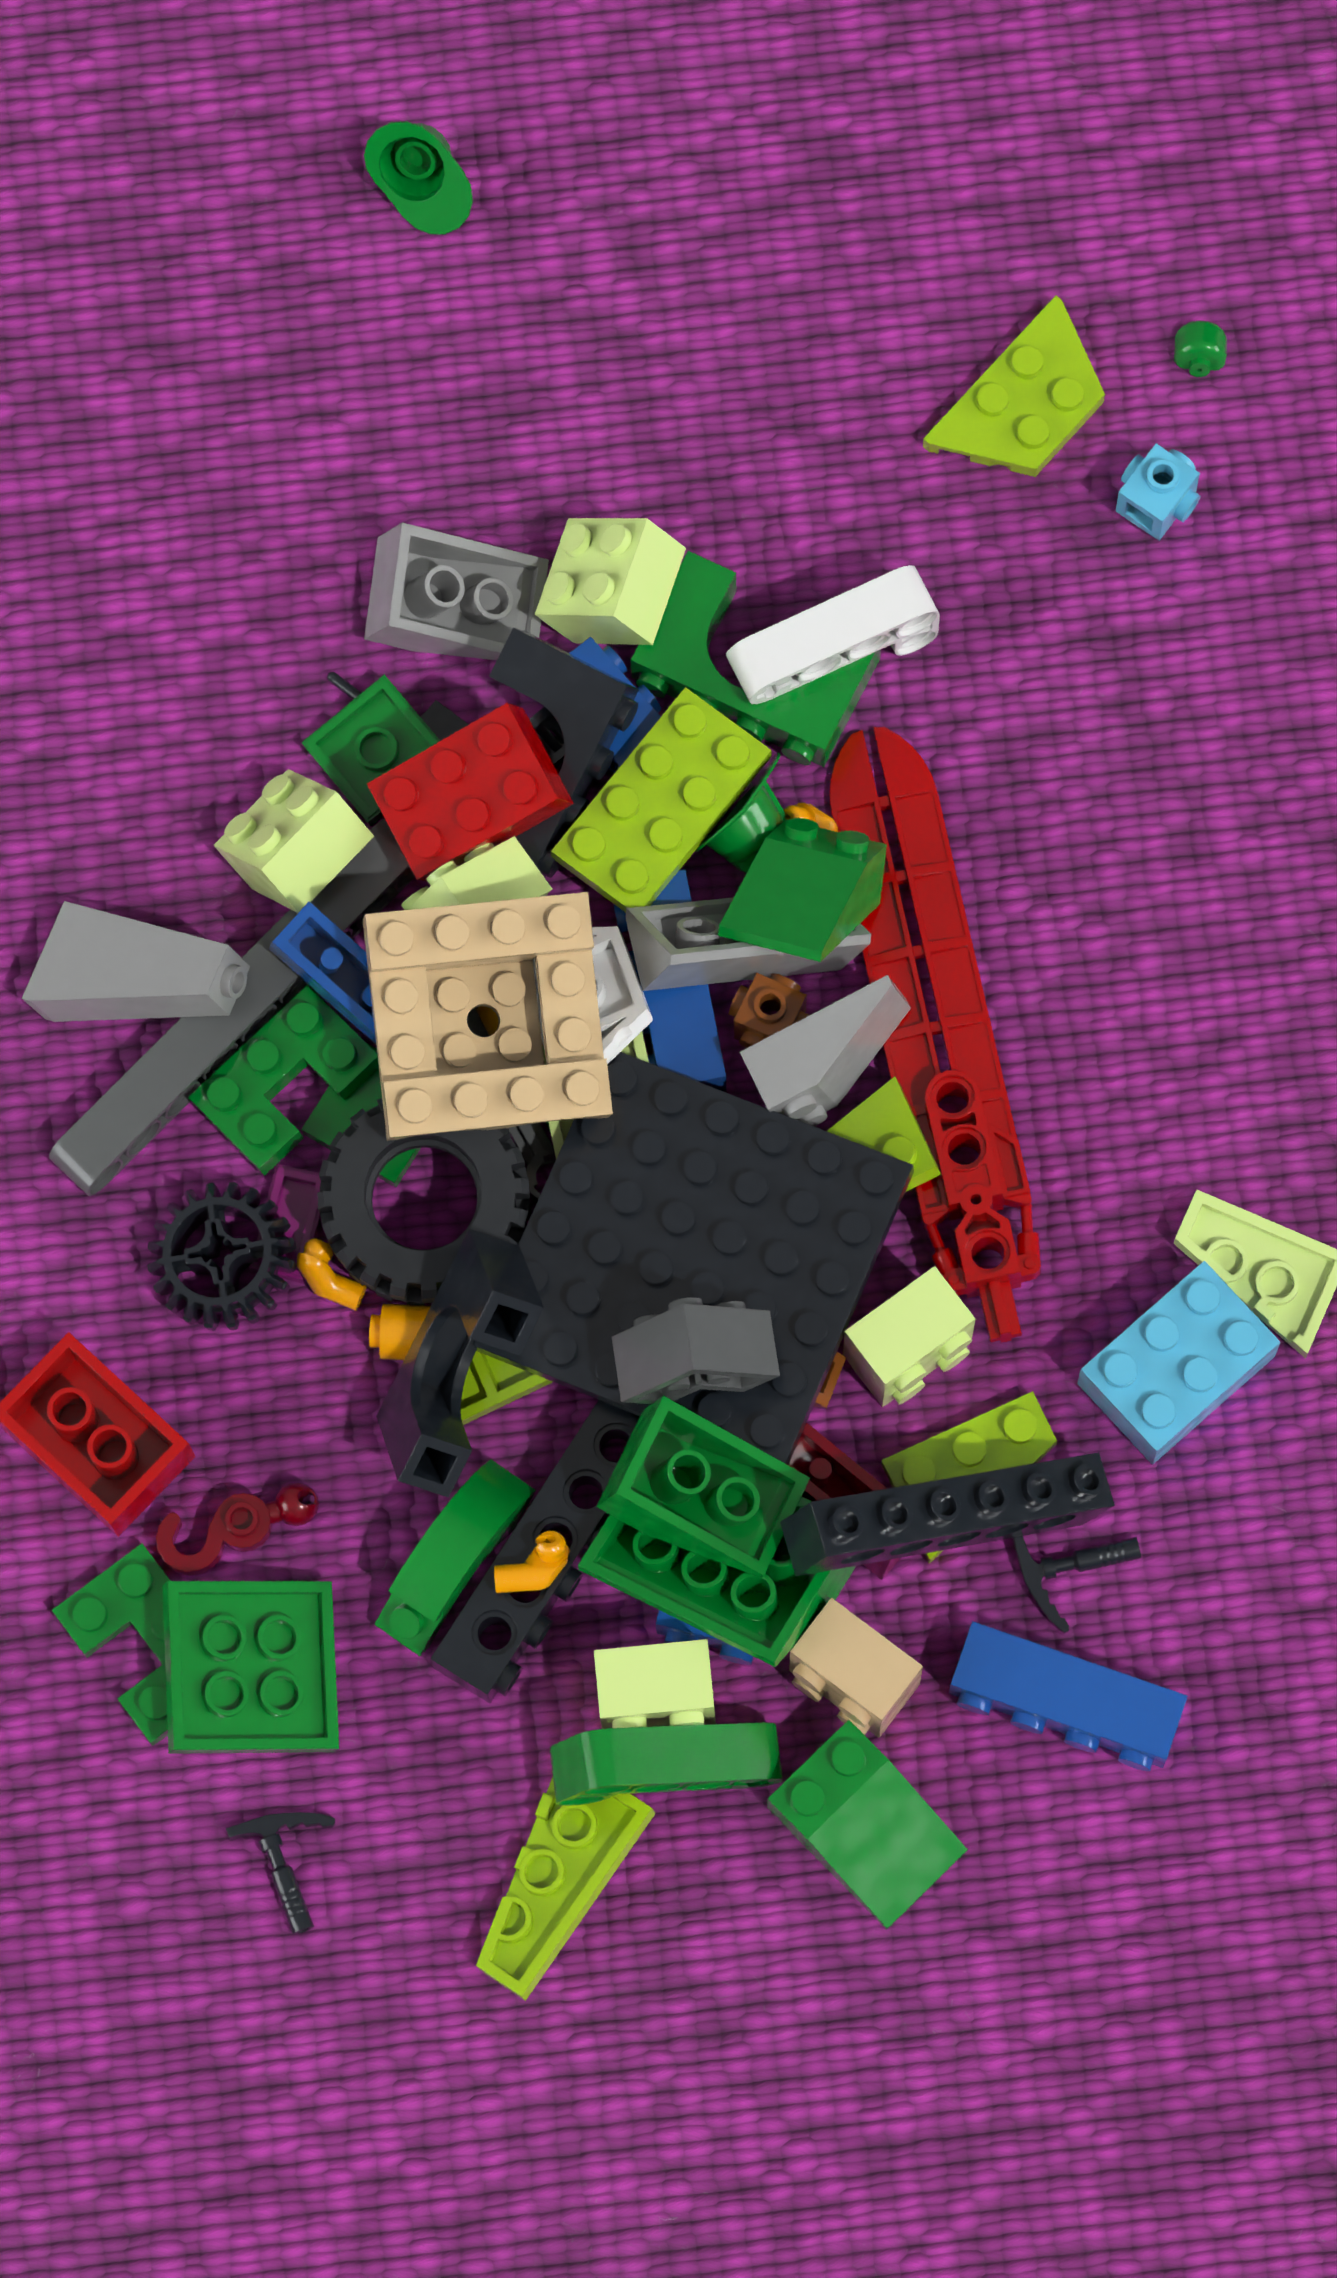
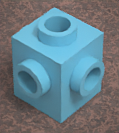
M1156 443L1145 458L1140 454L1136 455L1124 471L1121 481L1125 484L1118 493L1116 512L1160 541L1176 518L1184 522L1197 506L1201 497L1196 493L1200 472L1195 470L1194 463L1183 453L1174 449L1168 452Z

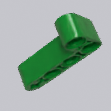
M775 1723L607 1728L582 1732L550 1747L556 1804L561 1806L595 1803L617 1794L745 1789L774 1785L783 1781Z

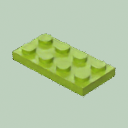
M685 687L551 850V857L625 913L626 908L651 906L769 761L771 749Z

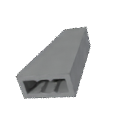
M64 901L22 999L44 1019L53 1022L229 1016L236 999L245 990L250 965L227 944Z

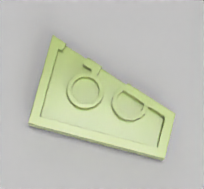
M1196 1189L1175 1237L1174 1244L1197 1265L1205 1261L1259 1319L1306 1359L1337 1287V1249Z

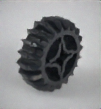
M211 1182L206 1184V1198L202 1200L192 1189L186 1190L185 1198L189 1206L184 1210L174 1202L168 1203L167 1209L175 1219L171 1224L164 1220H157L154 1225L165 1236V1239L148 1242V1249L152 1253L163 1257L153 1260L147 1267L152 1275L163 1276L155 1283L153 1288L160 1296L171 1294L166 1302V1307L172 1313L185 1308L183 1319L190 1325L198 1322L203 1315L204 1327L210 1331L216 1330L221 1316H223L226 1326L230 1330H237L239 1326L238 1314L244 1313L252 1324L258 1323L259 1314L254 1307L262 1303L267 1309L273 1311L276 1309L277 1303L269 1295L274 1288L283 1293L289 1291L290 1285L278 1276V1271L285 1273L296 1271V1263L281 1255L292 1252L297 1248V1245L293 1238L281 1237L288 1231L291 1225L285 1217L274 1218L278 1206L272 1200L260 1204L261 1194L257 1189L250 1188L241 1198L239 1185L235 1182H229L223 1197H221L218 1187L215 1183ZM225 1216H237L253 1222L257 1225L262 1240L251 1242L248 1237L233 1238L231 1229L226 1225ZM205 1223L203 1239L196 1246L184 1249L190 1235L200 1225ZM221 1239L223 1244L233 1253L225 1256V1265L222 1266L223 1273L221 1268L212 1260L220 1256ZM259 1258H263L256 1276L246 1287L240 1290L239 1278L242 1272L247 1267H250V1264L258 1262ZM193 1271L196 1275H212L213 1284L218 1288L219 1297H206L191 1291L184 1281L182 1272Z

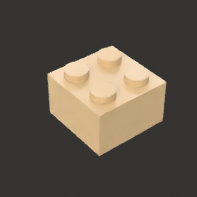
M833 1598L828 1601L790 1651L789 1671L795 1676L792 1680L794 1686L816 1702H819L824 1696L841 1710L837 1717L844 1724L850 1720L864 1735L869 1730L880 1738L920 1685L923 1666Z

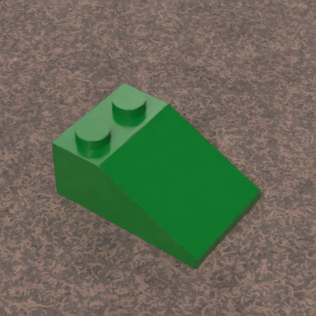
M805 818L784 820L762 843L719 925L718 936L821 962L880 905L887 844L871 841L866 834L858 831L835 832L819 828L816 822Z
M662 1396L643 1410L596 1507L646 1535L761 1578L765 1575L784 1535L780 1522L794 1513L810 1477L671 1399Z
M850 1720L840 1727L767 1799V1808L886 1930L968 1850L889 1759Z

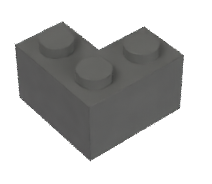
M700 1298L678 1299L669 1303L668 1311L662 1314L636 1318L633 1320L632 1328L612 1336L621 1402L652 1404L662 1396L675 1401L700 1389L745 1392L780 1376L770 1311L746 1309L745 1303L741 1301L724 1302L715 1306L703 1305Z

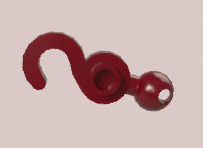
M299 1482L289 1483L284 1486L276 1495V1499L268 1503H264L255 1495L247 1493L234 1494L225 1499L218 1507L209 1525L205 1545L200 1552L194 1555L181 1554L176 1550L175 1541L182 1527V1521L177 1513H169L160 1523L157 1531V1550L165 1564L176 1573L187 1576L203 1574L217 1564L222 1557L225 1545L232 1550L240 1552L254 1551L262 1546L270 1537L272 1524L283 1521L288 1525L300 1526L310 1522L317 1514L319 1507L318 1496L307 1484ZM309 1494L314 1496L313 1504L304 1505L301 1503L303 1498Z

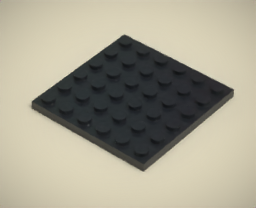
M620 1052L607 1064L613 1114L608 1118L574 1119L518 1244L544 1309L520 1356L475 1341L473 1346L477 1349V1352L641 1416L643 1410L651 1404L621 1402L612 1336L632 1328L634 1319L646 1315L662 1314L669 1310V1303L683 1298H700L703 1305L715 1306L724 1302L741 1301L745 1303L746 1309L769 1310L780 1372L779 1377L745 1392L700 1389L674 1402L789 1465L843 1339L844 1332L849 1325L913 1176L914 1165L778 1112H770L765 1107Z

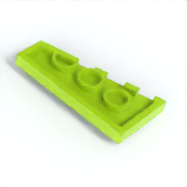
M552 1777L547 1792H543L535 1813L537 1818L526 1846H522L514 1866L516 1871L508 1892L501 1899L476 1963L478 1969L526 2001L656 1814L654 1810L630 1793L617 1794L608 1799L590 1804L557 1805Z

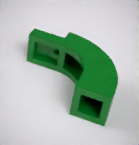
M492 1459L486 1462L452 1497L421 1538L388 1590L392 1594L374 1625L418 1656H421L430 1647L452 1606L475 1571L495 1547L513 1532L536 1490Z

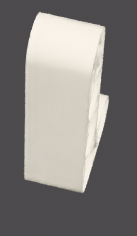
M903 566L742 639L727 651L726 657L751 704H759L776 698L889 645L892 646L895 654L898 656L913 653L925 647L937 637L940 614L915 566Z

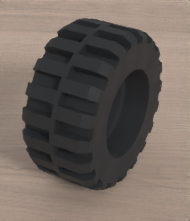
M380 1098L377 1099L378 1105L367 1112L362 1108L350 1118V1126L343 1133L338 1131L331 1142V1152L327 1161L323 1160L319 1174L321 1183L320 1192H317L318 1210L321 1215L322 1227L332 1251L338 1261L349 1271L352 1278L362 1286L366 1285L374 1290L377 1296L391 1302L393 1299L407 1302V1305H425V1303H433L469 1229L515 1245L519 1244L530 1217L529 1180L519 1147L515 1146L510 1132L506 1128L445 1132L387 1141L383 1100ZM415 1148H435L452 1154L467 1167L477 1189L476 1210L467 1229L451 1243L435 1249H413L397 1243L380 1227L373 1210L374 1185L382 1169L397 1155Z

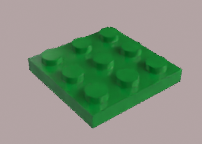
M167 1581L162 1585L168 1754L334 1752L339 1749L332 1581Z

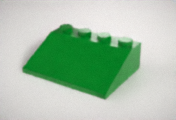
M801 1496L794 1513L812 1501ZM609 1515L578 1564L579 1571L774 1667L795 1646L831 1598L836 1600L856 1567L852 1566L795 1576L783 1535L765 1575L760 1578L646 1535L612 1515Z

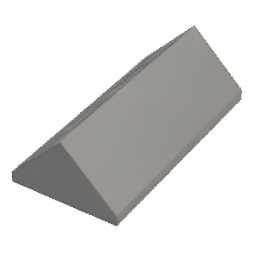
M733 898L626 908V922L642 991L752 980L756 973L770 978L771 974L789 976L841 970L871 942V933L860 923L821 962L718 936L719 925Z

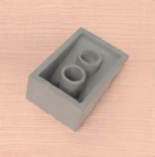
M400 523L377 538L364 640L414 652L497 660L513 627L527 631L539 638L541 619L535 615L546 583L549 560Z
M886 975L740 1051V1054L770 1112L775 1111L815 1127L826 1120L828 1117L827 1111L839 1105L911 1007L890 977Z

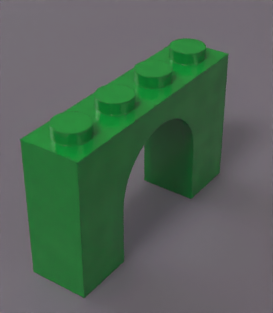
M687 551L679 567L653 645H638L630 660L632 679L637 680L636 684L638 687L644 685L658 698H664L666 694L677 698L686 687L758 741L762 742L764 739L781 747V752L789 759L802 765H810L812 761L825 767L881 658V650L769 701L751 704L742 688L733 685L720 675L708 653L710 642L737 592L736 572Z

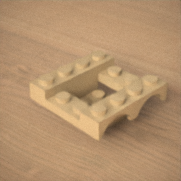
M588 892L364 915L363 928L387 1141L445 1132L504 1129L559 1120L608 1118L613 1114L607 1058L604 1059L595 982L592 955L594 941ZM534 958H535V966H536V974H537V983H538V992H539V1001H540V1010H541V1019H542V1028H543V1037H544V1046H545V1055H546V1064H547V1065H544V1057H543V1048H542L540 1021H539L537 995H536V986H535V977H534V968H533V959H534ZM485 1006L496 1013L498 1028L493 1035L479 1037L471 1032L467 1024V1017L473 1008Z

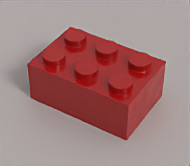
M505 703L367 783L416 879L428 882L426 879L430 874L447 862L453 860L457 866L466 863L463 860L465 856L476 848L488 843L497 846L574 804L524 708L510 703Z
M70 1332L0 1402V1427L117 1537L131 1525L196 1457L190 1444Z

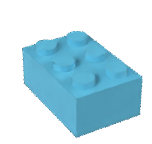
M1203 1261L1081 1368L1077 1384L1153 1465L1275 1357L1281 1342L1218 1274Z

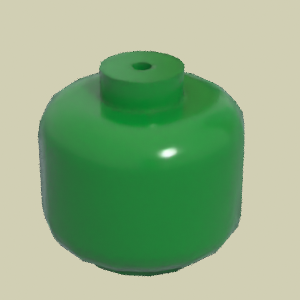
M1198 320L1189 322L1178 330L1175 335L1174 362L1178 367L1189 369L1190 374L1195 377H1205L1210 373V370L1216 371L1224 367L1227 356V337L1223 329L1217 324Z

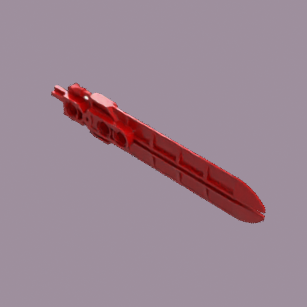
M873 727L888 794L878 797L862 729L851 734L841 748L830 780L829 797L832 818L837 824L838 832L858 831L866 834L871 841L887 844L880 905L861 922L871 933V942L862 952L869 984L888 975L911 1007L883 1046L890 1078L892 1079L895 1076L900 1083L941 1172V1175L915 1187L922 1223L935 1250V1253L931 1256L935 1267L958 1296L966 1294L967 1299L980 1297L989 1341L1004 1343L1011 1341V1338L1022 1336L1012 1289L1020 1288L1022 1282L1036 1279L1041 1272L1039 1234L1033 1232L1032 1197L1020 1144L1017 1139L933 776L923 758L900 735L886 727ZM891 809L905 870L895 871L882 816L883 810ZM908 883L922 945L912 946L898 885ZM923 958L926 961L939 1019L933 1022H929L915 961ZM938 1034L943 1036L950 1070L940 1072L933 1036ZM948 1096H958L967 1102V1106L957 1113L945 1112L938 1105ZM960 1147H970L979 1153V1157L968 1165L955 1163L950 1158V1155L955 1149ZM1004 1205L1021 1209L1022 1233L1017 1234L1018 1255L1009 1219L996 1212L1004 1210ZM948 1217L950 1221L961 1219L960 1224L955 1230V1246L960 1268L953 1250L945 1248L937 1228ZM983 1250L996 1251L1003 1257L1002 1262L992 1269L979 1267L973 1259Z

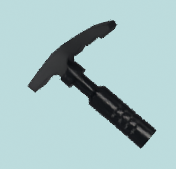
M1023 1536L1012 1539L1020 1571L1027 1589L1048 1621L1063 1634L1069 1631V1625L1065 1618H1060L1055 1605L1050 1604L1048 1591L1042 1589L1041 1586L1043 1578L1045 1580L1057 1578L1056 1573L1073 1569L1078 1572H1084L1141 1559L1137 1537L1075 1550L1071 1556L1054 1560L1052 1556L1040 1558L1041 1564H1037L1030 1556Z
M278 1813L265 1815L226 1828L230 1841L246 1836L263 1837L258 1843L262 1853H267L273 1868L271 1877L293 1935L312 1929L314 1924L305 1900L302 1897L303 1895L293 1868L285 1862L280 1849L284 1844L280 1834H277V1832L285 1826L291 1830L302 1824L305 1827L320 1825L322 1828H332L335 1826V1818L318 1813Z

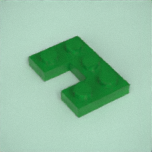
M307 985L188 1098L265 1176L304 1139L300 1131L270 1101L308 1065L345 1100L379 1068L378 1055Z
M141 1543L55 1607L52 1612L86 1658L129 1626L133 1625L162 1665L117 1699L150 1744L154 1746L168 1735L162 1585L170 1581V1579L143 1543Z

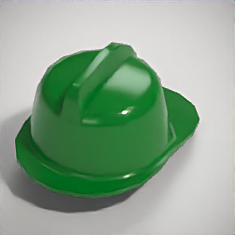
M407 121L390 122L375 130L368 139L365 148L364 159L366 169L399 213L413 227L428 234H447L460 228L470 215L473 203L472 189L463 169L451 155L450 145L443 134L432 126Z
M776 753L765 764L725 820L704 839L695 852L707 845L739 871L748 872L765 838L786 820L783 808L766 781L780 758L779 753Z

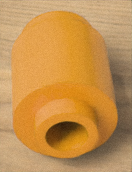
M382 1304L381 1315L371 1314L369 1328L370 1348H379L380 1359L404 1360L431 1306Z

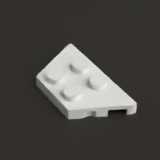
M618 926L592 927L594 941L592 955L604 1059L607 1058V1064L653 1021L628 948ZM534 958V959H533V968H534V977H535V986H536L538 1013H539V1021H540L541 1039H542V1044H543V1046H544V1037H543V1028H542V1019H541V1010H540V1001H539L537 974H536V966H535V958Z

